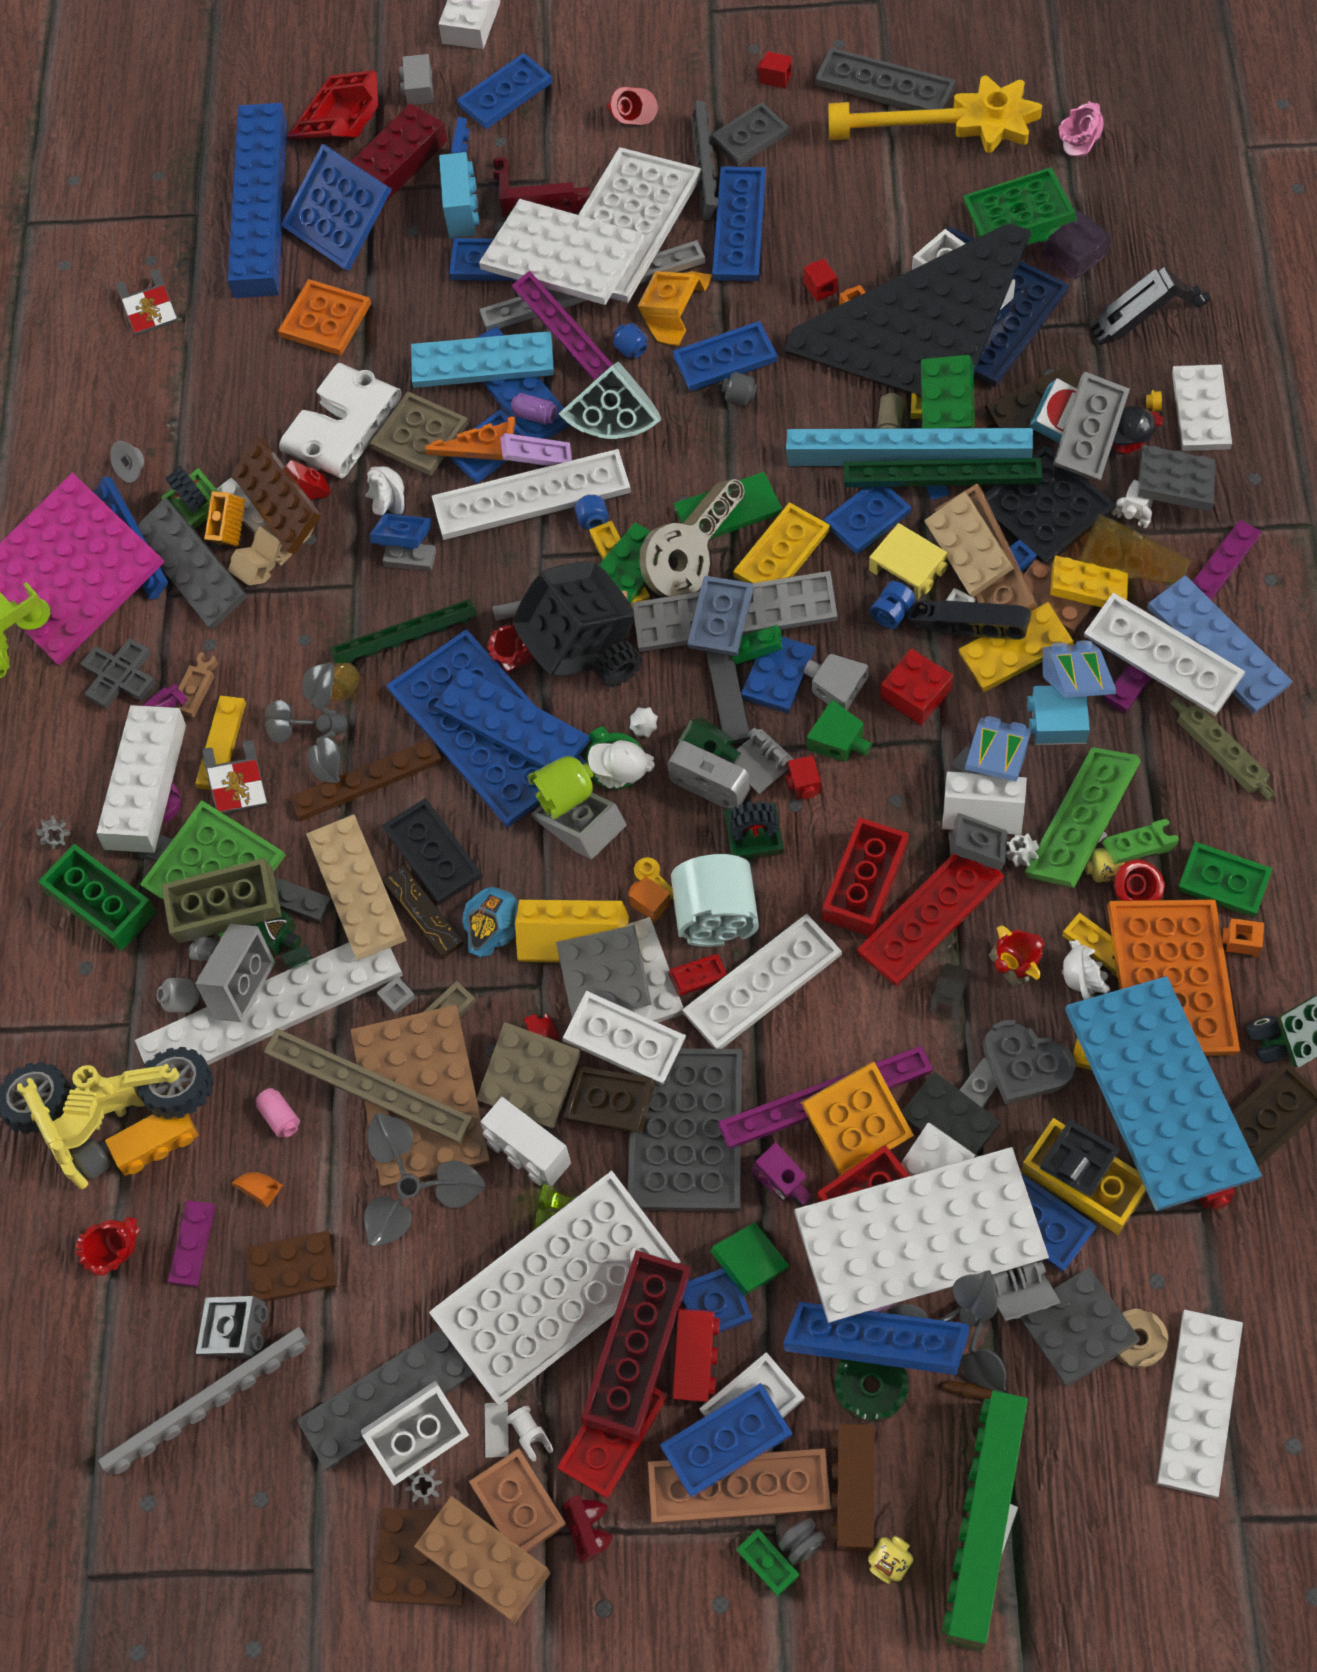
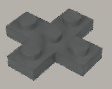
M131 638L127 640L115 656L94 646L80 664L83 670L97 677L84 693L86 698L104 709L110 706L121 691L142 701L156 684L153 677L139 670L151 655L149 648Z

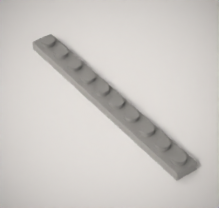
M698 241L658 252L639 284L650 281L655 271L679 272L704 264L705 256ZM546 288L562 308L588 301ZM520 296L479 309L487 331L496 326L503 328L537 317Z

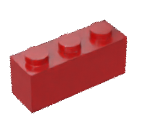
M680 1308L678 1311L673 1399L708 1402L710 1395H715L716 1377H711L712 1365H717L718 1347H713L714 1335H719L720 1318L715 1317V1310Z

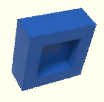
M1020 539L1010 546L1021 572L1037 559V554Z

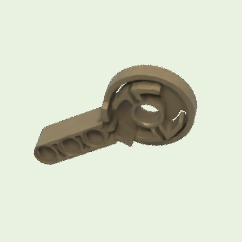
M733 479L716 483L683 524L671 523L661 525L648 534L641 547L639 562L642 576L653 592L662 597L696 593L701 588L704 575L708 576L710 566L707 548L708 540L744 496V486L739 480ZM671 552L678 558V566L675 570L671 569L668 562Z

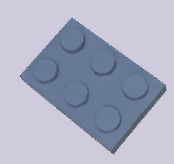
M704 575L687 643L688 648L738 656L754 589L753 583Z

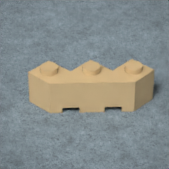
M268 525L259 526L254 534L252 546L235 550L231 557L228 571L249 586L265 583L271 577L269 572L276 565L281 567L293 554L285 550ZM313 529L311 530V532L309 533V535L306 537V539L304 540V542L311 536Z

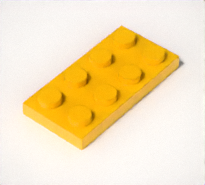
M789 502L735 568L733 577L747 583L793 577L828 534L830 525Z
M1049 602L1031 611L1032 616L1025 638L1014 640L980 637L959 649V654L983 692L1043 662V647H1050L1052 643L1056 642L1074 645L1071 636Z

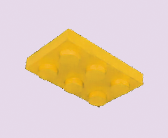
M1055 555L1052 563L1050 595L1098 607H1103L1112 593L1127 600L1128 573Z

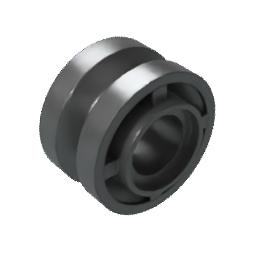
M811 1518L795 1524L782 1536V1540L778 1543L783 1552L790 1550L791 1553L788 1559L793 1565L799 1562L802 1563L820 1549L826 1539L821 1531L813 1532L815 1523Z

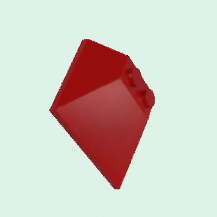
M375 70L329 76L287 135L288 140L358 137L363 131L362 128L373 117V113L378 107L377 73Z

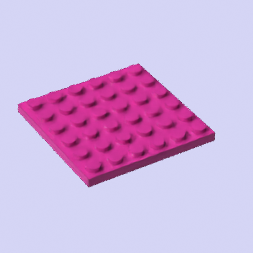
M72 472L0 542V592L9 603L14 600L19 605L22 601L29 598L26 593L27 590L23 585L27 582L39 598L48 603L50 607L48 621L38 629L23 630L60 666L165 561Z

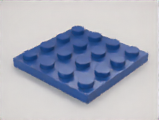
M322 144L281 226L342 268L350 270L392 189L330 147Z

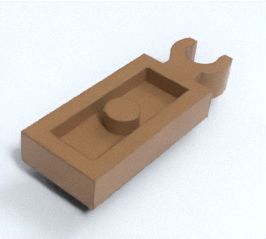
M200 652L197 656V667L189 666L178 688L187 698L185 705L181 707L178 704L173 707L180 708L182 715L191 718L195 717L214 679L213 672L211 671L218 664L215 656H212L209 662H204L206 657L203 652Z

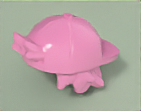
M1089 101L1088 104H1084L1077 109H1071L1070 116L1064 119L1058 127L1064 151L1069 156H1085L1090 152L1094 142L1100 138L1104 122L1098 103H1091Z

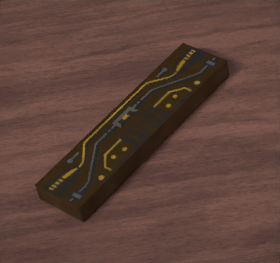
M404 865L382 880L389 892L442 959L464 945L463 940Z

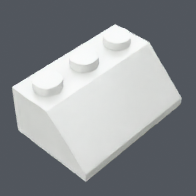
M947 771L942 830H953L954 820L957 814L961 813L1007 831V835H1021L1027 778L1018 777L1016 782L986 774Z

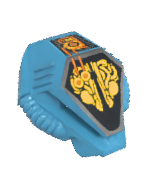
M489 887L479 892L465 904L462 923L464 930L468 932L469 953L480 958L482 956H489L493 953L495 947L507 945V943L514 939V936H516L515 920L519 903L512 893L500 888Z

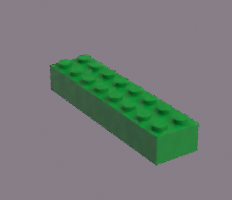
M992 1390L990 1399L984 1398L979 1422L984 1423V1428L979 1427L974 1451L979 1452V1457L973 1458L969 1474V1481L974 1482L973 1488L968 1487L963 1511H967L969 1514L968 1518L963 1517L958 1541L963 1542V1548H957L953 1564V1572H957L958 1576L957 1580L952 1579L947 1598L948 1603H953L952 1610H946L942 1626V1634L947 1635L946 1643L981 1652L987 1643L1028 1398Z

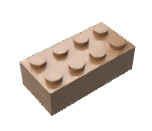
M452 1496L414 1546L422 1555L513 1624L517 1622L550 1575V1571L546 1566Z

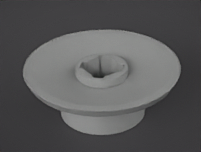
M122 440L115 442L110 454L113 469L122 480L132 483L140 475V471L144 466V457L141 451L130 443Z

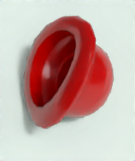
M1137 859L1128 861L1119 868L1115 875L1114 886L1116 895L1121 901H1158L1164 895L1165 883L1162 874L1155 866L1147 861Z

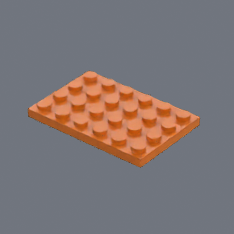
M1216 900L1110 901L1107 907L1119 990L1167 976L1204 1055H1237L1240 1052Z

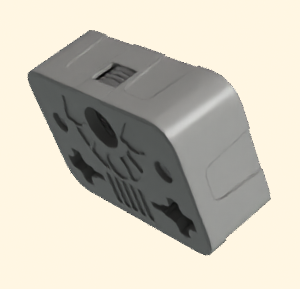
M680 741L667 763L671 782L729 810L734 807L739 808L738 805L742 804L750 790L749 773L744 768L685 741Z

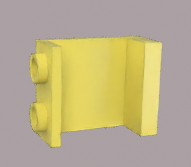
M898 523L869 557V571L878 575L883 568L912 585L914 587L915 599L918 600L923 593L927 594L930 591L936 577H941L948 567L946 563L948 552Z

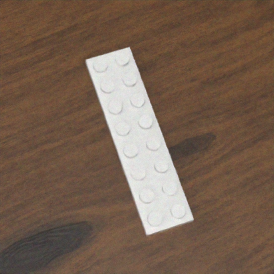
M616 449L433 495L432 500L443 540L573 508L580 498L588 494H595L603 499L631 493V489L619 450Z

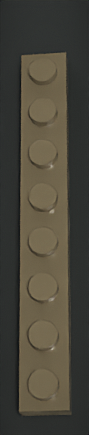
M278 1028L275 1030L264 1051L271 1058L459 1144L462 1143L473 1121V1118Z

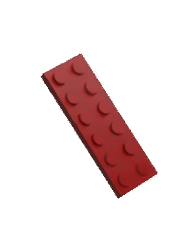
M953 854L857 949V954L895 987H898L1004 880L1005 875L995 868L986 867L976 861Z

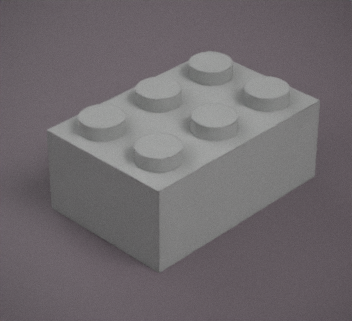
M230 924L197 978L195 984L213 1019L242 1022L275 964L258 926Z

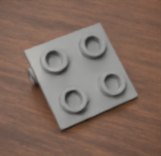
M753 728L748 733L750 739L737 749L741 756L735 765L744 768L749 773V785L760 794L788 771V761L793 760V758L762 729L757 730Z
M1042 1262L1023 1265L1024 1274L1021 1268L1017 1267V1277L1014 1276L1011 1269L1008 1270V1274L1004 1271L992 1275L997 1292V1307L1005 1321L1017 1319L1023 1315L1044 1310L1060 1303L1059 1298L1044 1275L1046 1271Z

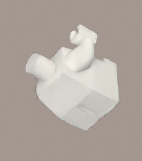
M1134 480L1128 489L1126 497L1117 500L1116 508L1112 514L1114 516L1117 514L1118 518L1123 513L1127 519L1135 517L1140 519L1138 522L1140 527L1144 525L1143 528H1147L1151 522L1152 511L1150 508L1153 500L1137 497L1138 481Z

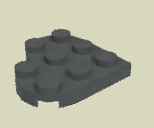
M1003 1020L994 1024L986 1034L983 1045L985 1057L1005 1105L1056 1092L1066 1087L1073 1078V1072L1076 1067L1074 1056L1066 1045L1062 1047L1060 1044L1052 1042V1038H1038L1030 1027L1028 1030L1023 1025L1016 1024L1015 1020Z

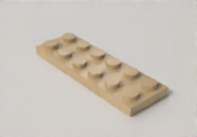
M355 815L306 833L356 960L358 961L407 941Z

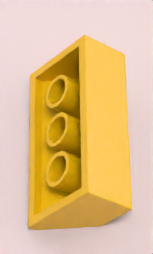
M519 900L515 920L518 961L560 963L556 942L628 926L629 915L623 902Z

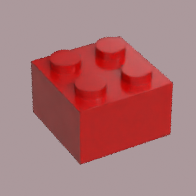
M910 649L882 682L880 699L922 726L951 691L953 674L915 650Z

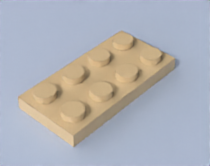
M963 492L924 520L941 549L948 552L947 558L972 597L1014 569L966 492Z

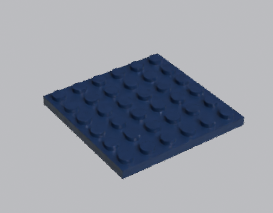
M950 226L946 229L965 244L975 239ZM1020 261L1013 277L1015 280L1014 297L1000 310L974 372V377L994 387L999 384L1069 291V284Z

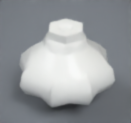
M639 707L630 716L631 723L629 728L634 731L636 737L645 736L649 738L651 733L657 729L656 722L658 716L652 712L650 707Z

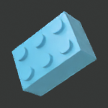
M466 152L439 155L443 210L449 238L476 236V226L480 224L478 212H474L478 208L477 195L473 194L477 191L476 179L471 177V175H474L473 163L468 161Z

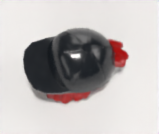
M1140 406L1125 407L1111 448L1116 449V452L1129 454L1132 450L1140 449L1143 443L1151 439L1155 432V427L1162 425L1163 417L1159 416L1158 412L1149 411Z

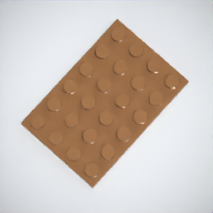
M457 1005L350 1029L357 1065L473 1118L462 1143L459 1144L364 1100L369 1125L375 1114L382 1113L399 1118L410 1126L414 1137L412 1147L407 1153L400 1154L406 1173H412L417 1175L419 1179L437 1176L438 1167L447 1161H461L471 1167L491 1163L486 1139L482 1134L484 1130L480 1123L481 1115ZM394 1157L388 1163H380L376 1160L381 1187L386 1188L397 1185L401 1175L396 1158Z

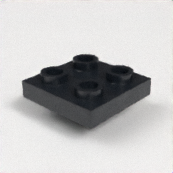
M1069 1119L1042 1162L1040 1169L1091 1198L1120 1148Z

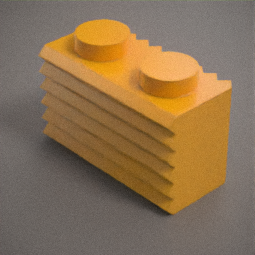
M212 491L204 540L225 546L240 545L238 541L240 540V531L242 530L240 527L242 526L241 522L243 521L242 517L245 511L243 508L245 507L244 503L246 500L228 492Z

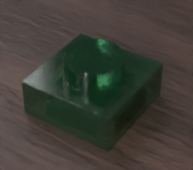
M307 945L282 954L285 965L288 968L293 967V969L309 964L308 961L313 959Z

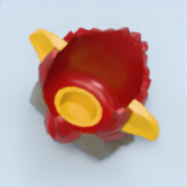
M1003 925L997 927L999 940L988 955L991 961L995 962V969L1000 974H1003L1013 987L1029 982V975L1038 980L1040 978V971L1037 965L1042 958V950L1045 945L1043 938L1039 937L1038 934L1027 933L1019 929L1010 932Z

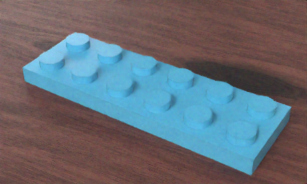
M551 331L411 344L413 388L554 375Z

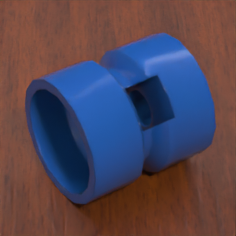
M891 581L882 591L881 597L877 598L870 608V615L883 627L895 629L905 616L904 613H907L915 602V595L904 584Z

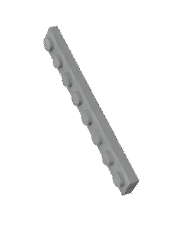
M300 1327L296 1328L100 1458L98 1461L101 1467L110 1475L124 1472L131 1466L130 1463L138 1457L148 1456L155 1451L156 1445L164 1440L168 1441L175 1438L181 1433L183 1427L189 1423L199 1422L206 1416L207 1411L215 1406H223L230 1401L231 1395L240 1389L243 1391L250 1388L256 1383L258 1377L264 1373L270 1374L281 1366V1362L288 1357L293 1358L301 1354L306 1349L305 1346L310 1343Z

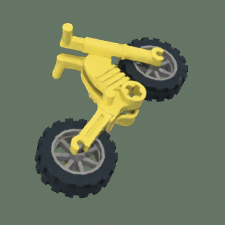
M179 1047L175 1050L174 1048H168L166 1052L162 1054L159 1052L154 1055L155 1058L148 1060L144 1064V1069L124 1071L122 1075L109 1078L100 1076L93 1066H82L74 1072L72 1077L73 1083L76 1086L75 1090H71V1086L62 1071L57 1069L55 1065H46L45 1062H38L37 1064L27 1063L23 1068L18 1067L14 1069V1073L8 1074L3 1079L4 1083L0 1084V1116L5 1124L10 1126L15 1132L21 1131L22 1134H29L33 1131L34 1133L41 1132L48 1148L51 1149L66 1177L79 1189H84L87 1187L88 1181L75 1168L72 1162L73 1158L68 1149L82 1145L88 1140L94 1130H99L104 1114L115 1111L118 1117H122L127 1112L125 1107L134 1105L137 1107L146 1106L149 1112L152 1111L159 1118L160 1116H163L164 1119H172V1117H177V1119L185 1117L184 1114H192L197 1111L196 1108L198 1106H203L206 1103V1097L212 1093L211 1085H214V1079L204 1057L201 1054L199 1055L196 1050H187L186 1047ZM190 1072L194 1074L191 1078H185ZM160 1082L166 1083L164 1085L159 1086ZM49 1087H51V1092L44 1093ZM26 1106L25 1110H18V1109H20V1108Z

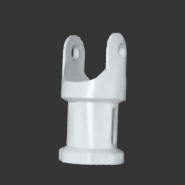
M523 1406L509 1415L506 1421L508 1424L513 1425L520 1437L519 1443L530 1460L535 1462L536 1455L530 1446L531 1443L536 1441L542 1442L549 1453L553 1452V1448L542 1427H538L530 1415V1407Z

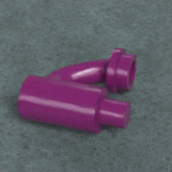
M174 683L168 689L166 687L162 688L142 706L173 708L179 704L183 707L187 698Z

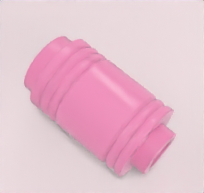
M269 1088L257 1096L256 1108L277 1137H290L298 1130L300 1119L279 1091Z

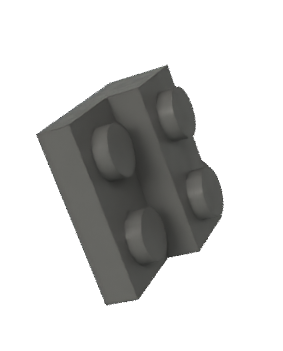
M254 1296L206 1298L196 1354L202 1357L226 1356L231 1359H251L257 1355V1351H260L263 1347V1337L260 1334L261 1326L268 1318L265 1302Z

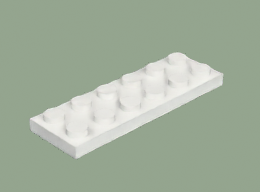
M1112 593L1084 633V637L1216 716L1245 675L1244 670L1115 593Z
M805 914L682 1009L683 1014L714 1049H722L842 955V951L811 917Z
M1189 1310L1183 1311L1157 1485L1215 1499L1219 1497L1243 1322Z

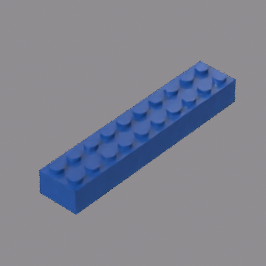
M282 103L238 106L228 283L234 298L279 295L282 243L281 223L283 221L287 119Z

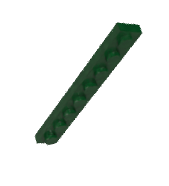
M1041 458L844 462V488L1041 484L1042 482Z

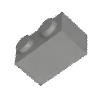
M429 54L403 57V66H400L399 70L400 78L404 80V83H400L402 97L406 96L407 105L410 103L413 105L434 103L432 68Z

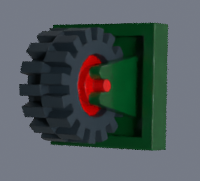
M756 801L752 804V802H747L745 806L740 804L738 805L739 808L734 807L730 810H724L731 855L751 859L784 853L776 803L768 804V802L764 801L761 804V801Z

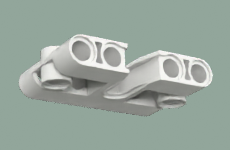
M338 363L316 392L321 397L320 404L335 416L342 418V420H335L323 414L302 410L281 438L279 449L290 456L306 461L308 468H313L316 471L322 469L336 477L344 478L398 405L401 399V390L376 379L371 371H358Z

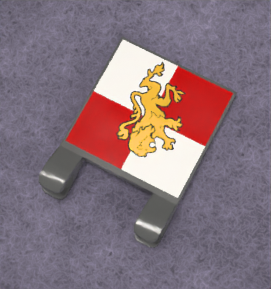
M159 269L150 272L155 284L154 287L129 295L124 281L115 284L135 336L178 322Z
M252 740L243 742L244 760L216 765L213 749L204 748L202 751V758L215 809L223 814L268 805Z

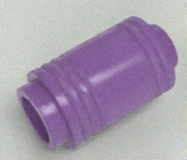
M519 393L517 397L514 396L511 402V410L516 417L544 425L552 424L556 417L557 406L552 401Z

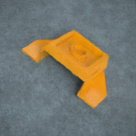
M694 271L687 273L654 272L638 304V308L658 343L679 346L686 332L680 317L693 290L706 291L712 274Z

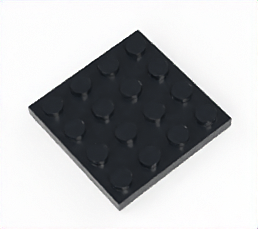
M1045 445L1032 456V458H1041V484H999L991 488L984 496L1000 528L1014 541L1017 542L1020 539L1037 554V560L1048 565L1054 560L1055 555H1061L1109 516L1116 508V504L1083 476L1053 465L1056 453Z

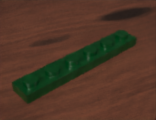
M467 599L332 646L330 651L336 665L340 663L343 665L349 664L357 657L363 655L372 656L380 649L397 647L403 641L420 639L426 633L443 631L449 625L455 623H466L472 617L477 616L472 601Z

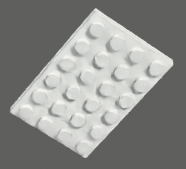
M519 199L480 260L479 265L482 270L519 280L530 271L545 288L606 305L643 243L644 234Z

